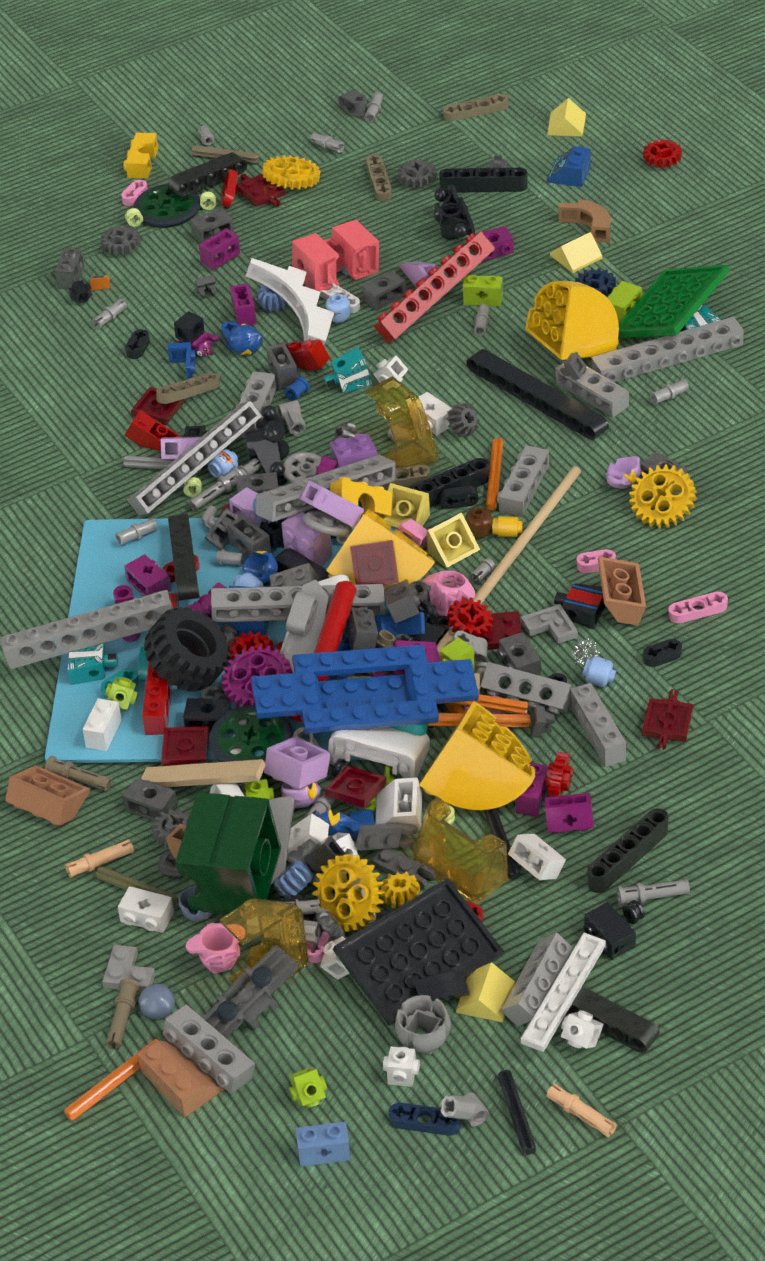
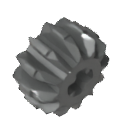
M458 403L447 411L449 416L446 420L449 421L448 427L452 428V434H457L458 437L470 436L479 428L477 423L480 420L477 419L476 415L478 413L474 412V406H469L468 403Z

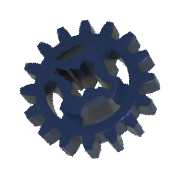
M591 268L589 271L584 270V274L579 273L578 277L575 278V282L588 285L606 297L616 287V277H613V273H608L607 269L601 271V268L597 270Z

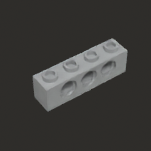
M564 363L555 368L556 384L612 418L629 407V391L597 371L586 366L581 378L573 380L571 376H564L560 371L561 368H564Z
M253 371L250 379L246 381V389L242 391L240 403L236 404V407L241 403L251 401L262 416V409L271 404L277 390L275 374ZM263 416L238 437L246 438L245 432L260 426Z
M526 445L523 452L519 453L516 465H513L511 468L510 477L505 479L504 488L497 495L499 512L520 517L524 516L549 467V450Z
M490 662L487 664L480 686L487 696H503L506 699L524 701L528 703V707L533 709L536 705L544 706V708H547V712L559 715L560 712L567 714L571 703L570 689L573 688L571 684ZM506 680H511L510 686L502 689V684ZM531 686V691L528 694H522L524 687ZM551 691L552 696L548 700H543L544 693Z
M588 683L571 688V709L604 766L607 767L626 761V741L593 685Z
M557 932L538 941L501 1009L517 1026L530 1022L573 950V947Z
M188 1005L183 1006L165 1019L163 1035L166 1040L173 1043L187 1058L194 1061L203 1072L216 1080L220 1087L225 1088L232 1094L252 1080L255 1063Z

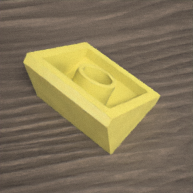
M569 98L551 112L548 135L583 136L586 113Z
M591 232L550 252L551 257L572 273L602 259V254Z
M390 483L388 491L392 492L391 516L382 519L396 528L403 521L407 522L410 518L423 526L430 516L429 494Z
M462 513L426 531L428 553L444 568L480 550Z
M491 962L476 969L467 977L466 982L470 995L460 997L456 1013L498 1022L504 1021L505 1014L501 1009L516 982Z

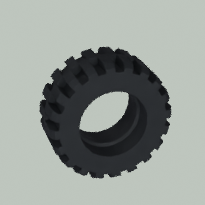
M178 607L165 611L146 634L144 642L145 656L147 661H150V667L153 671L156 670L161 679L164 678L168 681L167 684L175 685L180 690L187 689L190 692L201 691L211 686L224 671V667L228 666V660H230V646L226 642V635L220 631L221 628L218 624L215 625L210 617H205L198 610L192 611V608Z

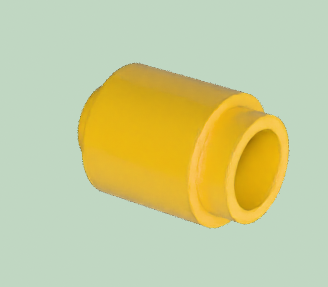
M499 516L498 518H493V535H498V537H518L519 533L523 532V521H519V517Z

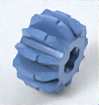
M261 286V289L258 290L257 301L259 307L263 308L264 311L270 310L272 312L276 310L278 312L279 309H285V305L288 304L280 295L267 286Z
M301 860L295 861L274 881L273 886L283 897L287 896L290 899L291 895H297L307 886L313 878V873Z

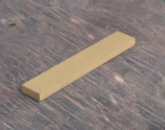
M263 759L146 767L141 779L149 780L163 787L254 782L260 780L266 764Z

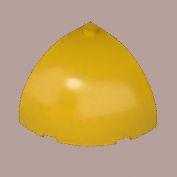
M572 281L550 282L539 290L534 298V308L529 310L525 330L558 358L566 360L574 352H577L581 358L594 357L617 349L619 343L618 317L613 304L604 294L588 285Z
M368 509L326 571L329 572V578L337 575H346L349 577L350 582L356 585L350 546L393 540L399 582L407 579L409 584L414 581L420 580L433 566L435 561L429 555L427 557L428 553L410 538L396 529L392 531L390 529L392 526L387 521ZM397 583L383 585V587L385 589Z
M473 701L431 764L419 786L427 794L434 795L453 806L469 810H488L506 805L524 793L534 781L535 768L530 766L529 763L532 759L518 738L507 727H500L495 722L496 717Z

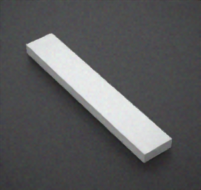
M583 933L522 1035L521 1044L544 1052L604 950L606 940Z

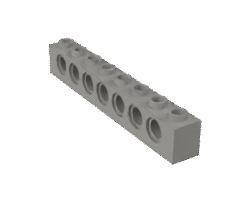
M734 317L681 331L676 336L670 337L668 335L591 357L592 369L611 381L617 382L743 345L744 329Z
M251 401L241 403L128 498L127 501L139 516L148 514L262 417Z
M376 455L257 494L256 515L274 522L315 508L300 499L309 480L329 491L330 483L339 480L341 477L351 478L353 482H366L368 486L372 487L395 481L396 462L381 455Z
M383 584L354 585L357 592L351 608L364 607L371 609L374 618L375 615H384L385 598ZM336 585L321 586L329 596L327 611ZM303 586L212 588V622L287 620L297 592H301Z
M167 590L3 636L1 637L3 653L9 668L14 669L63 655L70 651L84 649L150 630L165 611L173 609Z

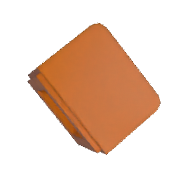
M110 275L91 277V290L110 289Z

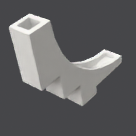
M252 258L246 277L269 287L292 307L302 325L304 341L307 339H320L322 344L325 345L334 312L316 306L320 292L303 286L307 272L291 266L288 267V270Z

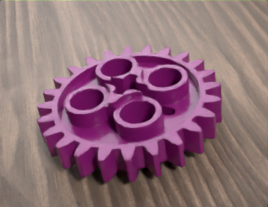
M259 645L258 650H254L251 646L250 652L242 649L243 655L234 654L236 660H228L230 667H224L225 674L221 675L223 679L221 683L226 697H229L231 703L235 701L236 707L240 705L254 706L251 677L290 674L293 671L289 660L285 658L284 653L279 654L278 649L272 652L270 646L265 650L262 649L261 645Z

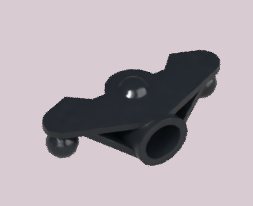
M450 184L448 185V190L444 188L437 189L434 197L438 202L443 203L441 206L439 203L434 204V218L440 225L441 236L447 240H455L471 233L475 234L474 224L468 212V207L463 198L458 197L455 186Z
M267 405L262 409L263 419L261 425L245 432L250 459L255 458L259 460L257 463H261V469L264 473L276 472L278 485H283L287 480L284 477L286 468L281 460L287 457L290 450L288 443L281 440L285 435L286 425L277 415L276 408L272 405Z

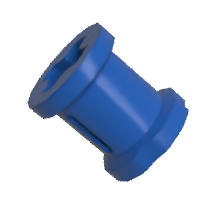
M297 377L291 386L285 387L284 393L289 400H298L302 393L309 391L310 385L303 377Z

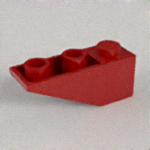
M307 339L303 342L294 341L285 344L297 368L305 371L321 369L330 359L320 339Z
M141 410L133 419L124 435L141 447L161 451V438L181 437Z

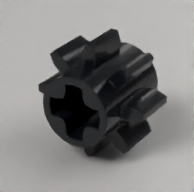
M83 280L73 282L71 288H68L69 296L72 301L77 300L78 304L88 302L90 296L93 295L91 292L92 288L89 283L85 284Z

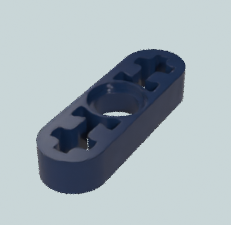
M395 1103L388 1111L390 1124L398 1129L452 1136L457 1134L461 1128L460 1119L445 1117L441 1112L442 1108ZM399 1113H403V1114H404V1115L401 1116V1118H397V1117H396V1116L399 1115ZM422 1115H428L432 1118L427 1123L418 1121V1118ZM448 1120L453 1121L450 1123V1125H446V1123H448Z

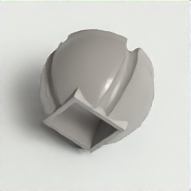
M419 995L409 998L402 1003V1007L397 1011L395 1018V1031L400 1042L405 1047L415 1049L418 1053L431 1055L448 1038L451 1030L450 1015L440 1000L432 1001L428 995ZM418 1027L432 1031L428 1034L415 1033Z

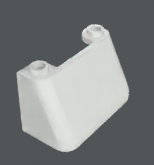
M392 727L333 731L329 740V762L334 765L339 759L344 758L345 761L350 762L353 755L393 766L392 774L397 775L399 773L403 778H416L429 750L430 739L427 734L415 735Z

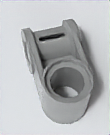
M457 631L454 634L452 641L461 637L463 641L474 648L475 666L480 662H487L488 643L484 638L476 637L464 631Z

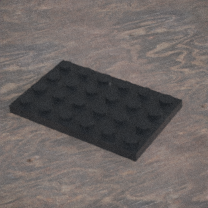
M449 878L333 947L334 953L388 1026L395 1023L397 1011L401 1009L402 1003L409 998L418 996L415 980L455 971H463L466 979L476 969L497 960L504 954L503 949Z

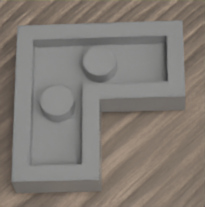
M560 604L521 616V623L529 636L550 630L558 644L578 638L577 629Z
M114 945L102 981L103 988L120 990L119 983L122 979H132L140 984L139 992H142L143 989L153 984L155 969L134 966L138 955L137 947Z

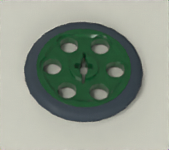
M167 184L142 192L137 197L133 208L141 212L144 224L154 227H173L186 223L198 213L200 197L196 192L181 197L170 190Z
M245 705L234 708L219 717L210 731L209 746L215 758L220 762L263 759L265 762L267 748L292 738L293 730L285 716L257 719L255 705ZM240 720H249V723L246 725L238 724ZM264 721L271 722V724L266 727L260 725ZM227 733L235 734L232 738L227 739L223 737ZM270 737L279 738L275 742L267 741V739ZM236 748H239V749L242 750V751H241L240 753H238V754H232V753H231V750L236 749ZM261 750L264 752L260 756H255L252 754L254 751Z

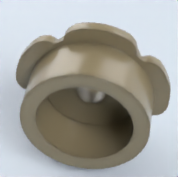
M381 630L378 633L376 645L379 648L392 647L395 636L389 631Z

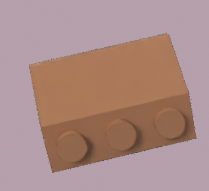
M599 556L597 560L604 604L617 622L638 626L646 609L639 563Z
M35 765L9 777L6 802L13 804L15 808L29 811L36 817L45 818L54 825H63L74 819L89 795L90 788Z
M156 1041L138 1054L141 1072L184 1117L224 1091V1088L220 1087L216 1080L203 1072L194 1061L187 1058L173 1043Z

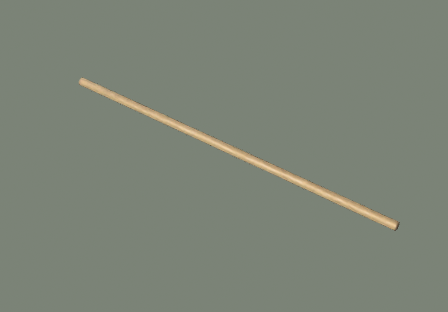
M573 466L475 594L473 602L481 600V604L580 475L581 470L578 467ZM453 626L450 627L437 644L439 656L440 650L449 641L453 640V636L456 633L452 632Z

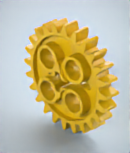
M282 155V158L276 156V158H270V160H266V163H263V178H266V181H271V184H277V187L284 186V189L290 187L291 190L296 187L300 190L301 187L307 189V186L313 187V184L317 185V182H319V167L316 166V163H311V160L305 161V158L299 159V156L294 158L291 155L289 157Z
M665 464L664 468L660 469V466L657 465L655 471L649 467L648 474L641 472L642 479L635 478L638 485H631L633 491L629 492L632 498L629 502L633 513H636L637 519H641L643 524L649 521L650 527L657 523L659 529L662 527V524L669 528L670 522L677 525V519L684 521L683 515H690L688 508L695 507L692 501L697 500L695 493H697L696 488L693 487L694 482L690 480L689 474H684L682 468L677 471L675 465L669 469L668 465ZM661 481L665 482L663 485H657ZM677 491L681 492L679 495H673ZM653 497L650 501H645L646 498ZM664 507H669L668 510L661 511Z
M351 854L335 856V859L327 860L328 865L321 866L324 873L316 874L320 881L313 882V885L318 887V891H314L312 894L318 896L320 906L334 916L343 930L345 929V932L361 930V926L367 927L369 925L368 921L376 920L373 913L381 912L377 904L384 903V901L379 899V895L384 894V891L378 888L383 882H377L376 880L380 873H372L374 865H367L368 860L360 859L358 855L351 856ZM347 872L349 873V880L346 877ZM362 888L364 890V897L361 895ZM333 889L335 890V897L332 895ZM348 905H349V907H350V913H349V914H348V912H347V906H348Z

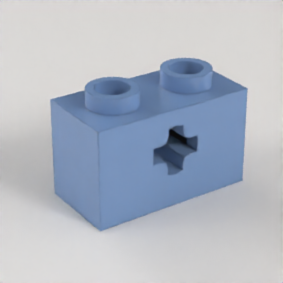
M346 1122L296 1128L300 1166L351 1160Z

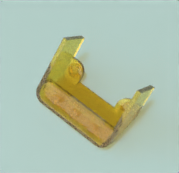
M393 376L366 390V394L376 401V411L379 416H383L388 420L396 448L385 454L388 459L395 461L396 466L400 468L415 465H431L440 460L423 404L414 392Z
M251 899L220 919V923L243 946L260 935L261 943L250 949L247 957L248 965L245 967L252 969L276 944L299 965L286 980L299 973L306 966L308 953L303 912L296 904ZM244 968L229 977V981L232 984L244 973ZM250 979L239 991L243 990L252 981V979Z

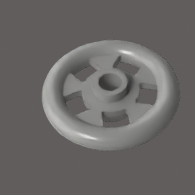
M298 452L290 455L283 463L286 468L284 477L289 483H294L315 476L316 469L321 462V457L310 452ZM306 460L313 461L314 464H312V463H310V462H305V461H306ZM296 461L299 463L297 467L292 465ZM297 472L298 477L296 478L292 473Z
M312 511L307 512L303 516V521L309 528L323 534L341 537L349 535L352 531L350 525L324 512Z

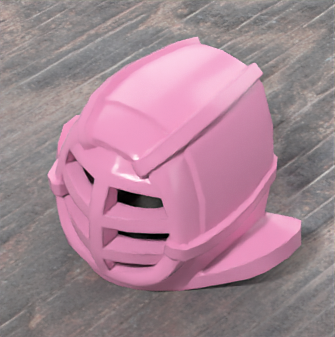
M457 571L437 572L427 576L422 581L425 586H431L429 592L430 603L434 605L440 616H447L449 607L454 604L455 600L460 602L462 597L465 599H470V597L474 599L475 590L468 579ZM445 581H453V583H444V584H443V582H445Z
M209 923L200 931V934L188 940L186 949L189 953H198L202 963L209 971L217 974L218 972L233 968L240 956L238 943L245 939L246 932L240 926L230 925L227 927L224 924Z

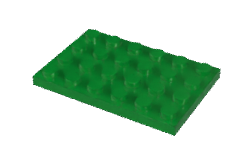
M728 265L664 269L619 322L618 338L676 336L707 300L709 295L715 291L719 283L724 280V277L730 271Z

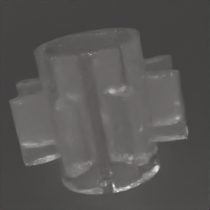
M588 638L583 640V642L575 643L577 648L575 651H572L576 658L575 663L583 662V667H585L587 659L591 660L592 657L601 653L596 647L597 643H590Z

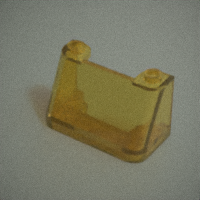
M436 797L427 806L413 850V860L422 865H427L429 868L431 867L436 872L435 878L440 882L449 878L467 901L472 903L482 902L508 880L506 842L494 835L483 836L475 842L445 821L450 814V807L444 800Z

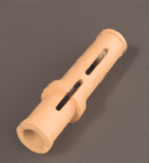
M127 839L96 853H87L83 855V858L65 864L67 874L72 878L86 871H94V868L134 853V848L130 840Z
M553 1084L548 1090L547 1098L563 1107L566 1113H572L594 1129L600 1131L607 1138L614 1133L617 1124L583 1103L576 1094L566 1092L557 1084Z

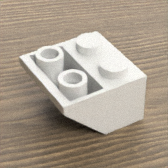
M418 777L395 779L377 794L375 825L391 823L413 824L418 828L417 831H421L422 790L419 786Z

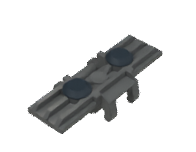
M276 944L252 969L245 967L243 969L244 973L222 995L218 994L216 996L219 1002L202 1018L226 1039L244 1021H247L256 1029L260 1025L257 1016L267 1006L273 1010L279 1006L271 994L299 965ZM250 979H252V981L243 990H241L240 993L232 1001H229Z

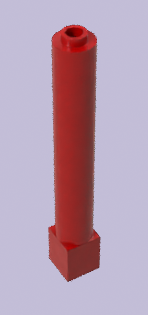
M342 581L336 584L314 653L336 652L338 650L357 592L353 583ZM317 676L318 681H328L329 676ZM300 715L292 717V720L303 723Z

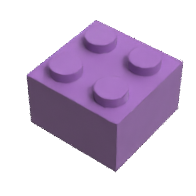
M357 434L351 438H338L335 441L329 442L332 460L338 462L337 468L378 455L369 434Z

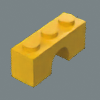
M157 133L135 134L134 139L131 140V148L127 151V160H124V171H127V178H149L152 169L150 158L156 157L159 148Z
M341 477L339 480L330 483L331 492L357 506L358 500L361 502L362 508L365 509L362 516L368 509L381 518L391 516L392 492L384 490V487L368 486L366 482H353L348 477Z

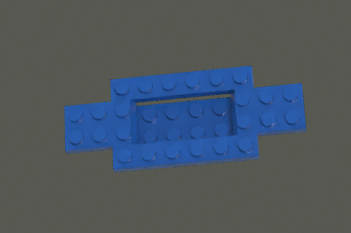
M424 645L292 655L294 673L251 677L257 719L300 715L301 720H303L305 734L437 723L439 715L436 704L476 701L479 698L471 659L427 662ZM405 669L404 675L318 681L317 676Z

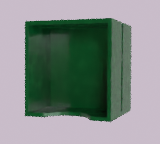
M197 792L175 860L178 873L197 883L194 896H189L187 899L190 911L200 910L202 912L250 917V915L262 916L282 849L269 799L236 795L232 797L226 794Z

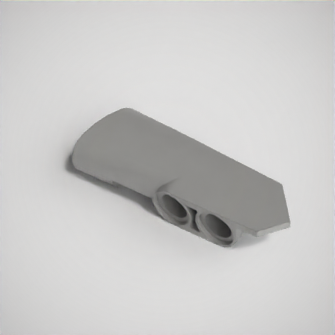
M317 580L304 584L301 592H297L287 619V633L279 654L284 653L285 658L290 662L293 673L292 655L314 653L326 617L329 596Z
M293 797L269 800L282 846L272 883L286 869L295 802Z

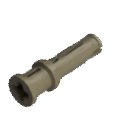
M50 756L45 765V769L106 792L109 791L112 785V778L78 768L70 761L66 763L57 760L55 756Z
M122 979L119 983L120 992L114 1000L116 1010L105 1043L111 1049H113L114 1043H116L115 1049L121 1047L129 1014L136 1006L135 997L136 993L140 991L141 986L135 980Z

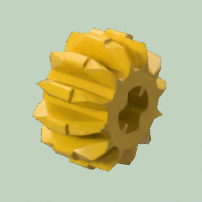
M397 871L395 875L388 873L387 879H382L383 884L380 890L384 891V894L381 897L384 899L385 905H391L393 910L419 895L420 885L415 875L409 876L407 871L403 874Z

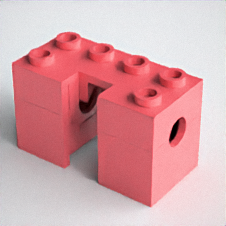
M357 220L332 227V237L323 240L317 233L292 241V267L307 272L304 284L310 289L319 292L321 290L326 291L333 287L331 282L339 286V282L336 280V272L343 270L341 264L346 267V272L354 280L379 272V241Z

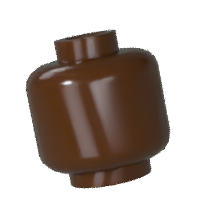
M477 507L467 512L465 520L474 538H484L491 533L492 515L488 510Z

